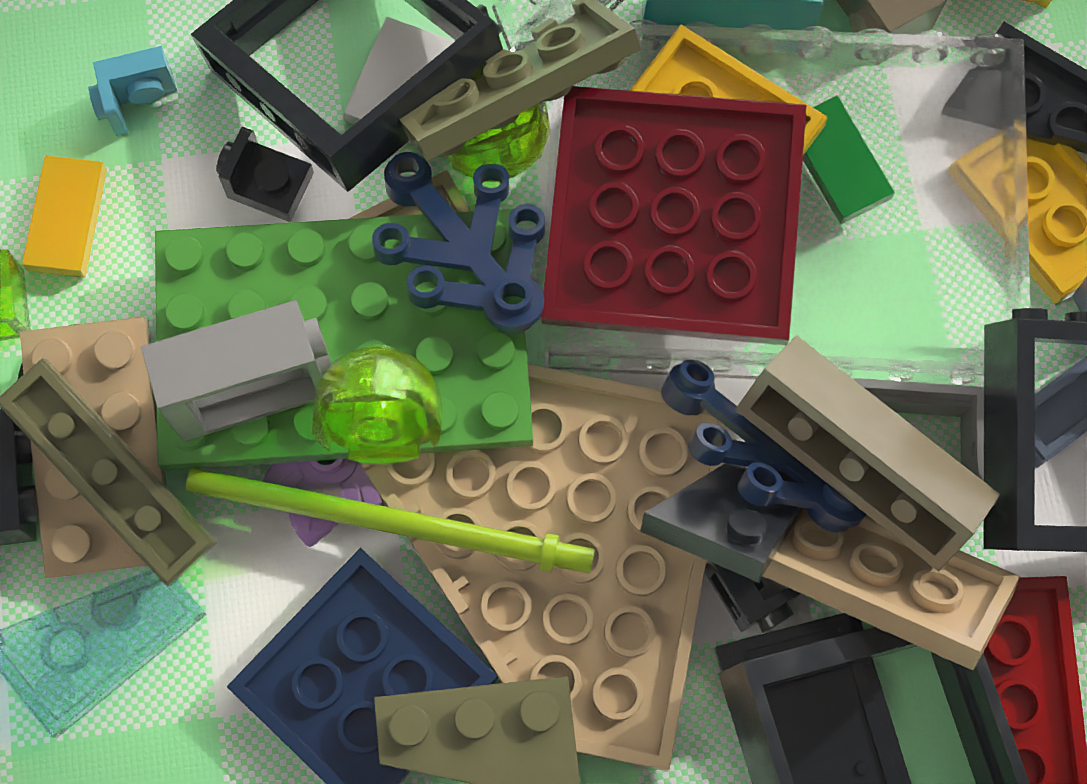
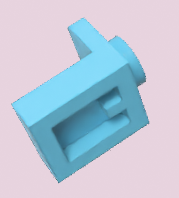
M162 45L92 62L97 80L96 85L88 86L92 107L98 120H108L116 136L128 134L122 104L131 102L134 104H149L159 100L163 94L177 91L173 72Z

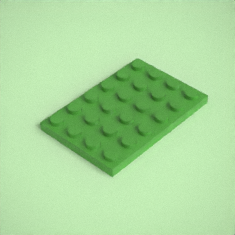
M502 209L499 211L491 256L505 273L513 245V240L509 236L508 225L509 214L513 209ZM474 211L455 212L470 230ZM423 214L155 231L156 342L297 300L304 321L317 318L335 373L323 377L329 396L327 398L184 442L157 408L158 466L162 471L191 468L200 469L533 446L525 331L517 334L502 332L487 320L483 311L442 305L423 309L415 306L410 301L407 277L413 269L424 265L402 262L398 265H385L381 263L374 255L372 235L382 224L397 223L407 230L409 237L446 242ZM395 239L387 240L381 246L393 249L398 247L401 242ZM433 266L443 274L444 281L481 285L470 271ZM423 282L416 289L420 292H430L436 288V285L431 282ZM510 296L502 300L513 305L522 302L523 298Z

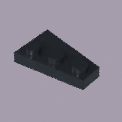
M1004 21L946 102L940 116L999 132L1003 129L1014 130L1018 132L1016 136L1054 146L1059 143L1072 147L1077 152L1087 154V69Z
M724 463L644 512L640 532L756 582H760L803 507L775 503L767 506L751 504L742 497L738 490V482L748 467ZM778 471L783 481L796 482L786 473Z

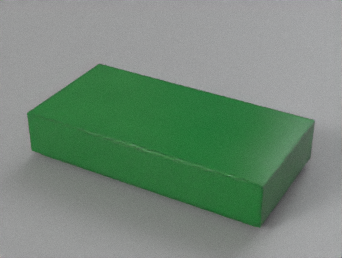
M838 95L814 106V109L828 118L825 127L804 153L803 161L841 225L891 200L895 191Z

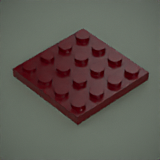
M572 86L571 90L564 96L543 292L544 310L541 315L542 324L786 346L790 339L807 105Z

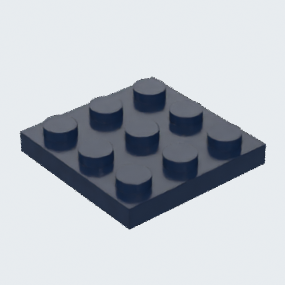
M360 547L226 687L326 784H401L412 771L380 764L374 697L490 685L498 679V675Z

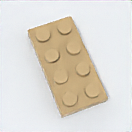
M135 317L19 331L23 373L25 374L42 358L47 359L167 487L165 471H162L158 466L157 404L141 350V346L151 344L149 320L145 317ZM31 441L45 579L147 566Z
M806 508L802 509L763 575L765 578L789 587L822 604L829 605L882 631L891 633L971 670L975 669L1014 594L1020 577L1017 574L960 550L938 572L868 515L859 525L850 527L845 532L835 533L818 526L810 518Z

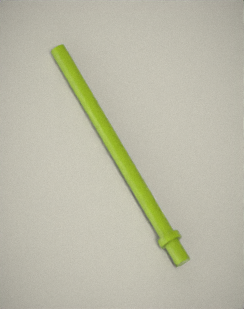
M191 468L186 482L187 492L539 563V570L552 573L553 567L590 574L595 549L559 542V535L546 533L545 539L198 468Z

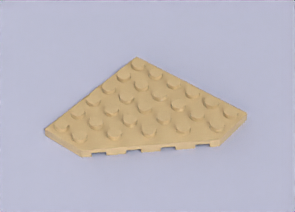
M528 364L533 446L356 458L387 507L545 539L546 533L559 535V542L595 549L590 574L553 567L551 573L539 570V563L407 537L483 656L498 675L501 683L568 676L578 754L665 772L670 771L707 560L640 532L644 512L724 464L720 463L716 466L704 465L690 454L688 443L698 426L706 422L714 423L723 427L729 433L730 429L706 410L699 415H684L673 410L663 400L661 390Z

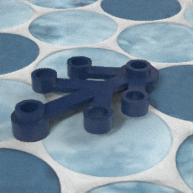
M402 152L395 155L384 169L385 188L388 197L400 206H417L446 242L409 237L407 230L402 225L385 223L380 225L372 235L374 255L377 260L385 265H398L402 262L424 265L413 269L407 277L409 299L419 308L429 309L442 305L483 311L487 320L493 326L509 334L521 333L532 327L540 319L544 310L543 291L530 278L536 244L543 239L545 234V215L543 211L535 205L522 204L510 212L508 225L509 236L513 240V245L505 273L491 256L501 202L508 197L510 191L508 171L497 163H486L478 167L474 172L473 187L477 199L469 230L434 188L432 170L429 163L414 152ZM406 172L416 173L409 177H404L400 175ZM488 180H495L501 183L495 188H487L482 185ZM523 221H531L537 226L530 230H524L517 225ZM395 239L401 242L398 247L393 249L381 246L387 240ZM433 266L470 271L481 285L444 281L443 274ZM423 282H431L436 285V288L430 292H420L416 289ZM517 296L523 298V301L512 305L504 302L502 299Z
M687 359L672 367L661 387V395L666 404L684 415H699L706 410L745 441L732 440L730 434L717 424L702 423L698 426L688 443L689 452L694 459L708 466L725 463L748 467L738 482V490L745 500L756 506H767L775 503L806 508L808 515L818 526L835 533L845 532L850 527H855L863 521L867 515L735 410L737 405L715 389V375L708 365L699 360ZM778 471L786 473L796 482L783 481Z

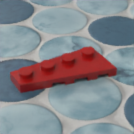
M1067 576L1019 577L1014 594L983 653L1029 783L1087 784V742Z

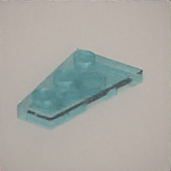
M150 569L0 629V674L48 735L57 739L204 618L207 613L179 579L172 586L167 587Z

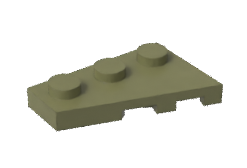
M568 676L374 697L381 765L468 784H580Z

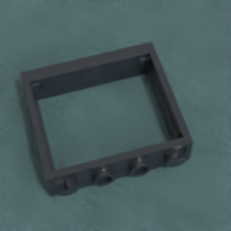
M232 0L190 35L208 68L214 75L345 191L349 192L409 142L399 119L457 80L467 78L476 81L484 76L483 69L487 65L485 61L503 50L499 37L502 27L489 17L486 6L479 4L476 7L468 0H404L453 38L455 42L342 135L250 57L251 54L319 0Z
M1012 309V319L984 325V482L1000 495L983 520V549L1087 552V526L1035 525V342L1087 345V312L1065 313L1063 321L1048 320L1047 309Z
M872 627L744 661L718 673L752 784H794L764 688L917 647V645L882 631L877 627ZM931 652L975 783L1030 784L984 653H982L975 669L971 670Z

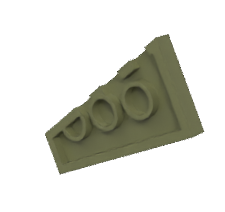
M575 0L571 3L575 12L571 17L559 25L556 20L547 19L531 30L534 42L520 51L511 52L503 49L485 61L487 65L483 69L484 76L476 81L467 78L457 80L399 120L408 140L427 162L436 157L450 156L461 150L466 141L489 129H500L510 125L518 118L520 113L542 101L557 100L565 96L573 85L594 74H603L618 68L626 57L642 50L635 28L597 0Z

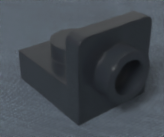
M243 126L234 143L228 141L223 146L216 165V172L219 174V180L228 199L288 222L292 221L314 174L311 163L259 144L254 130Z
M710 561L705 566L704 574L741 633L755 624L758 625L762 633H765L794 615L789 604L802 593L787 587L764 600L759 592L764 588L762 579L760 582H756Z

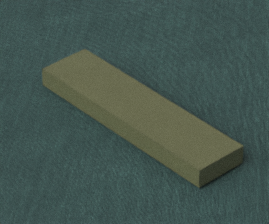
M42 358L0 396V408L167 587L172 586L218 543L47 359Z

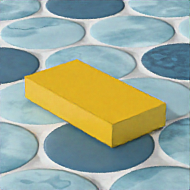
M45 155L22 265L27 271L86 278L107 174V168L103 162Z

